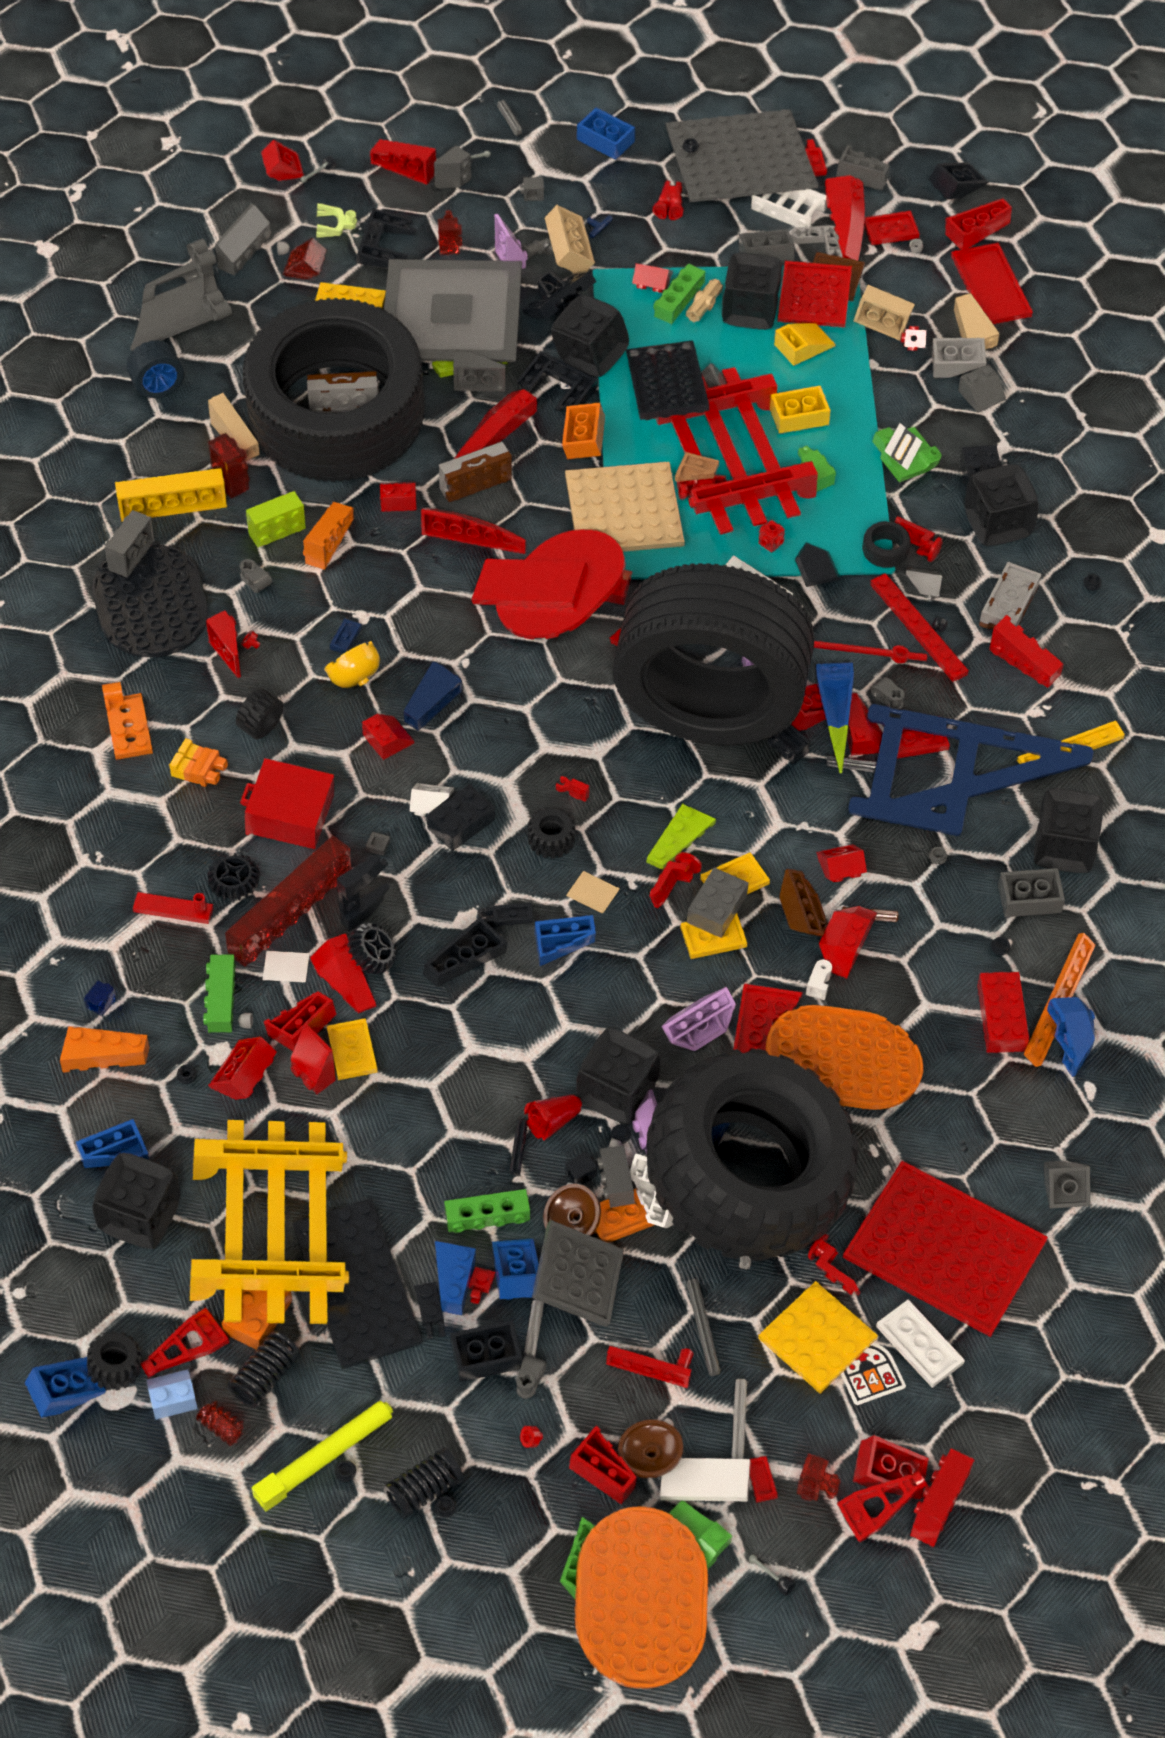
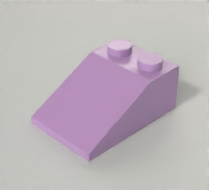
M495 214V252L500 261H522V269L526 268V260H528L526 251L522 250L520 241L516 239L502 218Z

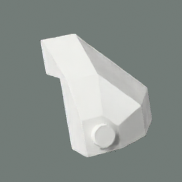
M635 1154L630 1169L631 1180L635 1182L636 1193L640 1203L644 1206L647 1213L645 1215L648 1223L668 1228L674 1225L672 1223L673 1217L668 1210L661 1209L655 1198L656 1188L650 1184L647 1173V1157Z

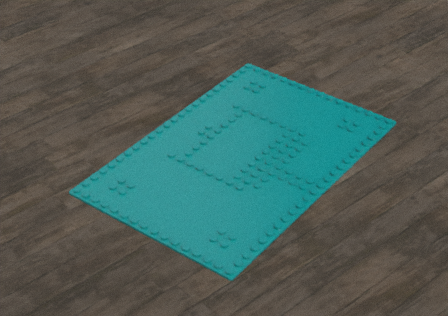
M782 266L775 321L771 329L737 327L723 322L722 305L728 267H697L706 271L705 284L701 287V291H703L710 280L714 279L720 281L723 285V290L717 296L713 308L710 311L707 310L699 321L692 322L686 316L687 310L694 302V296L672 324L654 317V303L662 297L664 290L661 293L652 291L653 287L646 286V289L636 288L637 284L632 283L635 268L594 269L593 277L596 280V283L593 284L594 298L615 307L621 313L629 335L627 349L693 340L701 372L712 363L721 373L722 370L735 367L741 380L772 373L777 384V393L821 386L830 408L829 425L779 434L771 411L762 410L756 402L752 403L780 468L801 464L798 449L808 446L812 451L818 450L821 455H824L829 465L836 471L834 485L817 491L814 498H802L797 494V491H792L801 512L799 516L787 518L777 495L758 500L767 523L773 520L785 529L784 543L771 553L758 544L759 529L762 525L753 526L743 503L724 508L733 527V532L720 535L710 511L696 514L694 508H691L689 505L690 497L679 499L675 475L685 455L672 422L658 425L656 419L640 420L625 351L606 374L598 377L600 403L605 414L602 442L603 466L613 467L669 462L684 537V546L623 552L626 562L624 570L632 571L631 580L649 579V576L655 575V573L661 572V570H667L670 567L675 568V566H682L683 564L710 563L711 565L719 564L723 566L733 556L766 577L801 576L795 558L806 542L829 551L839 575L894 574L895 567L882 568L872 564L866 559L862 549L864 534L867 529L875 523L889 521L883 466L880 459L881 452L872 442L875 432L878 431L866 330L864 325L854 322L861 301L860 282L853 302L848 301L845 328L818 325L835 343V346L793 366L774 345L775 331L788 324H797L778 322L784 266ZM685 267L664 268L673 270L668 288L672 280L676 279L681 269ZM738 407L719 411L747 476L766 472ZM705 415L687 418L686 421L701 456L719 460V467L715 475L726 476V481L733 480ZM882 539L874 542L881 549H893L891 540Z

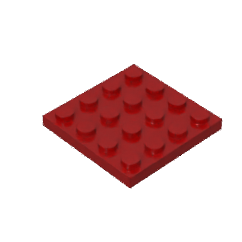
M785 261L778 322L815 323L821 326L845 328L852 266Z

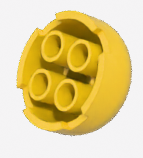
M370 641L368 645L363 643L342 654L335 663L333 661L330 662L324 670L330 680L339 687L350 688L358 684L361 687L368 683V678L378 670L380 656L374 644Z

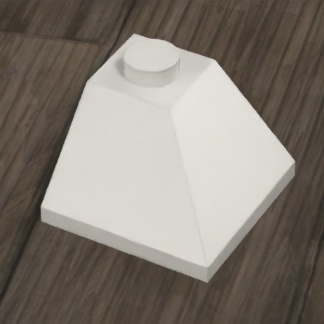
M416 783L411 791L410 812H414V815L425 816L426 813L429 814L452 794L454 787Z

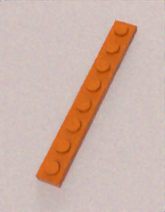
M1085 933L1078 934L1023 1054L1035 1067L1042 1066L1057 1028L1056 1023L1047 1011L1049 1000L1073 997L1095 948V944Z

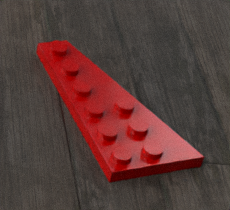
M744 984L733 1050L738 1049L742 1053L749 1052L751 1049L766 1050V1040L772 1025L782 1014L787 1011H793L802 997V992Z

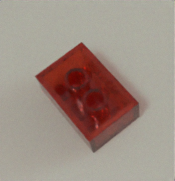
M227 433L208 441L211 469H222L224 488L228 496L232 499L249 490L248 482L250 480L247 475V455L244 449H240L233 437L230 438Z

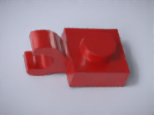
M564 776L560 777V782L564 785L556 783V790L559 792L569 791V795L573 798L585 802L589 798V785L576 779L570 781Z
M475 1267L469 1282V1288L473 1289L470 1295L472 1297L471 1303L479 1304L482 1293L489 1294L495 1278V1272Z

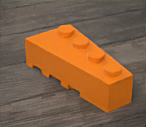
M333 502L327 508L326 512L303 540L305 564L326 569L354 520L353 507Z
M68 1026L60 1057L62 1071L70 1072L73 1069L84 1071L93 1067L104 1069L114 1065H119V1067L145 1065L150 1048L148 1036Z

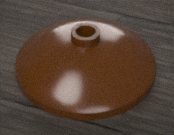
M580 1184L562 1186L550 1196L546 1203L543 1215L545 1229L547 1223L552 1220L592 1236L600 1223L601 1206L596 1194L586 1186Z
M644 1420L632 1425L623 1433L619 1441L618 1453L619 1457H622L636 1476L655 1478L669 1473L678 1465L683 1455V1441L679 1432L669 1423L660 1420Z

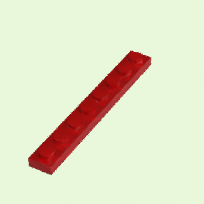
M886 573L871 580L870 585L952 682L968 675L969 670Z

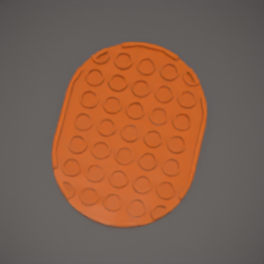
M822 1005L801 1006L799 1009L782 1014L772 1025L766 1040V1051L769 1055L779 1057L781 1054L795 1060L794 1063L805 1070L809 1068L820 1076L819 1080L827 1088L831 1087L840 1098V1106L873 1110L895 1107L908 1100L915 1093L923 1075L921 1053L918 1046L908 1037L909 1034L899 1025L895 1026L886 1021L887 1018L871 1012Z
M638 1506L618 1510L597 1523L587 1535L579 1553L575 1598V1626L579 1643L588 1660L601 1674L613 1682L636 1689L656 1688L682 1676L692 1666L701 1652L706 1636L708 1570L704 1553L701 1551L693 1533L686 1525L673 1518L671 1514L655 1508Z

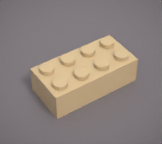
M556 205L545 217L556 263L558 266L569 269L573 273L587 271L595 262L583 218Z

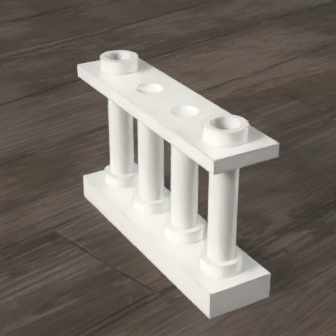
M811 189L779 192L777 194L782 196L776 203L768 201L772 193L763 194L761 198L753 195L751 209L795 227H811V217L818 209L824 212L827 209L826 195ZM787 198L796 201L791 209L782 206ZM802 204L810 206L805 215L796 212Z

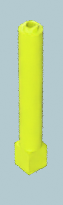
M379 1400L277 1474L272 1472L251 1487L254 1498L264 1511L267 1512L285 1499L287 1493L390 1420L392 1418L391 1413L393 1412L390 1405L386 1401L383 1403Z

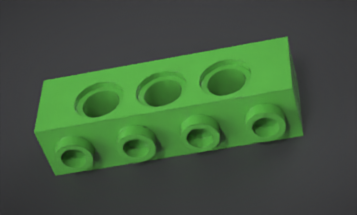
M687 264L684 269H681L678 277L672 280L670 287L664 290L662 297L655 301L653 309H655L654 317L672 324L705 284L706 271L691 264Z
M526 1189L444 1201L448 1232L460 1233L468 1229L480 1230L488 1226L501 1227L509 1223L521 1224L530 1220V1208ZM505 1208H511L512 1210H511V1211H505L504 1209H505ZM485 1211H491L492 1213H490V1214H485V1213H483V1212H485ZM464 1214H470L471 1216H470V1217H464L463 1215H464Z

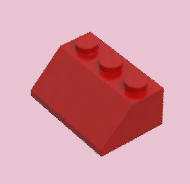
M262 1037L238 1040L208 1086L235 1100L248 1098L253 1093L256 1083L263 1078L266 1068L272 1064L273 1057L277 1051Z

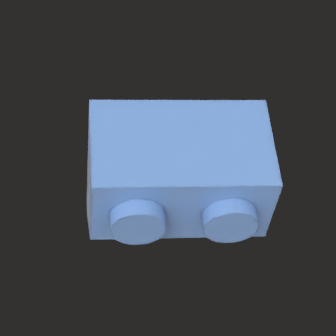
M188 1369L146 1380L155 1420L197 1409Z

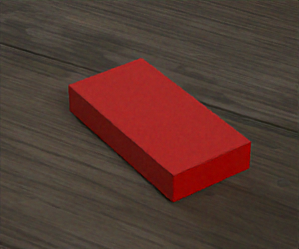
M767 1456L750 1459L749 1479L756 1503L777 1499L778 1494Z

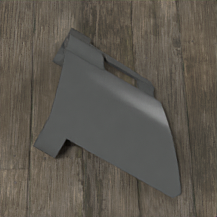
M204 239L187 245L192 262L146 284L143 292V304L139 323L130 351H133L144 342L164 340L208 321H219L232 315L229 303L227 301L224 302L222 293L217 289L212 265L216 264V258L213 252L208 250ZM181 276L186 280V284L154 296L156 286Z

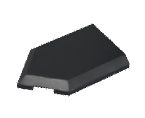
M806 542L795 558L796 565L806 587L840 580L829 551Z

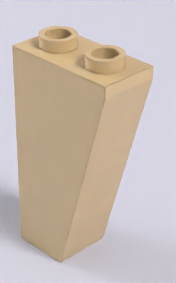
M971 293L957 297L955 299L954 313L961 337L984 338L985 349L997 346L999 332Z
M221 393L208 400L211 425L243 461L246 462L259 455L257 440L226 396Z

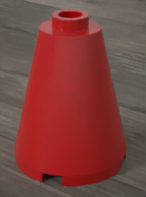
M573 1094L531 1101L526 1104L524 1114H528L529 1117L527 1125L536 1138L546 1140L581 1112L582 1102L579 1097Z

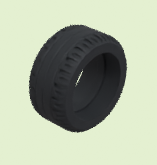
M890 521L875 523L864 534L862 547L864 556L869 562L882 568L898 566L908 557L911 543L910 535L904 527ZM887 539L894 541L899 547L885 550L877 547L874 542Z

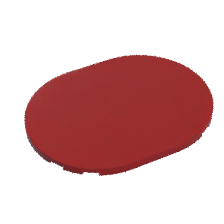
M590 529L572 530L546 540L525 560L586 561L587 569L574 607L496 605L498 616L508 631L525 639H550L558 637L559 634L568 630L576 629L609 598L621 583L626 562L620 545L608 534Z

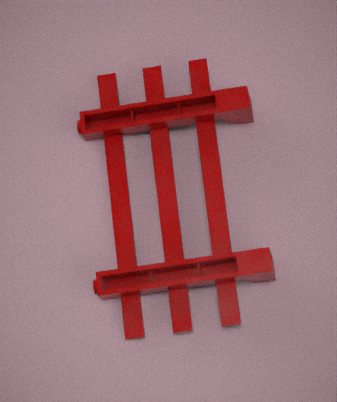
M733 367L722 370L727 384L708 388L702 375L709 402V411L688 413L686 415H672L667 418H653L656 419L658 425L672 422L684 453L687 452L701 456L686 419L705 415L733 480L714 484L711 478L696 480L699 488L691 490L689 505L691 508H694L696 514L710 511L720 535L733 532V527L724 509L725 507L743 503L753 526L767 523V519L759 504V499L777 495L786 517L791 518L801 515L792 491H797V494L802 498L816 497L818 473L813 462L810 461L780 468L752 406V403L756 402L760 409L770 410L771 394L777 393V384L772 373L741 380L736 368ZM738 407L766 472L747 476L719 411Z

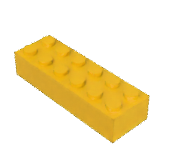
M221 468L115 482L121 522L132 510L153 518L227 507Z

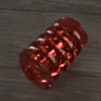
M213 1401L211 1404L203 1406L198 1412L196 1420L201 1422L203 1426L208 1427V1430L214 1432L223 1442H227L228 1446L234 1445L242 1434L244 1422L239 1421L235 1424L237 1416L229 1419L231 1412L226 1411L223 1414L224 1406L216 1409L218 1401Z

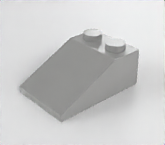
M933 338V378L953 377L986 366L984 338Z

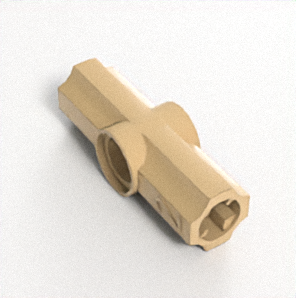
M710 280L703 291L699 290L693 304L686 312V316L690 321H699L707 310L710 311L713 308L717 296L723 290V285L719 280Z

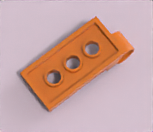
M120 682L103 684L102 689L115 759L152 754L142 694L123 696ZM125 708L130 709L127 713L121 712ZM126 723L133 724L131 727H124ZM131 737L136 738V740L133 742L126 741L128 738Z

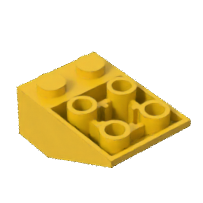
M815 323L788 324L775 331L774 345L793 366L835 346V343Z

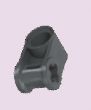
M245 559L240 563L242 571L240 578L253 592L258 593L272 584L270 575L253 560Z
M885 677L871 687L872 695L885 706L897 710L903 709L905 693L891 679Z
M529 1355L524 1357L516 1379V1391L519 1397L528 1399L535 1394L538 1384L545 1373L547 1361Z

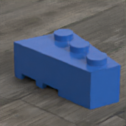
M134 1119L76 1141L77 1151L84 1168L110 1166L119 1153L133 1154L149 1160V1154Z
M435 1241L442 1312L462 1316L469 1290V1282L476 1262V1249Z

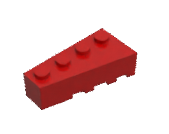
M380 139L370 150L371 163L426 185L435 176V148Z
M1002 198L946 218L945 234L963 252L1010 224L1012 207Z
M1006 615L993 628L989 650L1007 661L1010 665L1021 670L1024 674L1035 679L1039 684L1049 688L1060 677L1063 663L1046 648L1042 650L1036 639L1027 637L1023 633L1024 629L1019 625L1016 627L1010 622L1011 618Z
M952 1448L947 1456L943 1454L938 1464L941 1467L940 1470L934 1471L930 1480L932 1482L931 1487L926 1486L922 1497L925 1498L924 1501H919L914 1510L917 1516L910 1536L932 1547L935 1546L939 1533L942 1531L948 1515L954 1507L975 1459Z

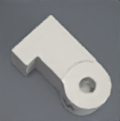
M819 960L816 962L807 985L806 995L825 1001L828 991V984L825 983L829 981L832 971V965L829 961Z

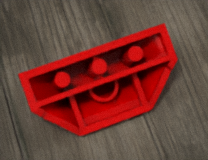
M861 906L834 911L825 934L819 942L824 960L829 961L832 965L831 973L846 979L848 978L877 916L876 912Z

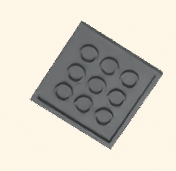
M552 1220L549 1221L546 1227L532 1298L604 1327L608 1326L611 1320L624 1249Z

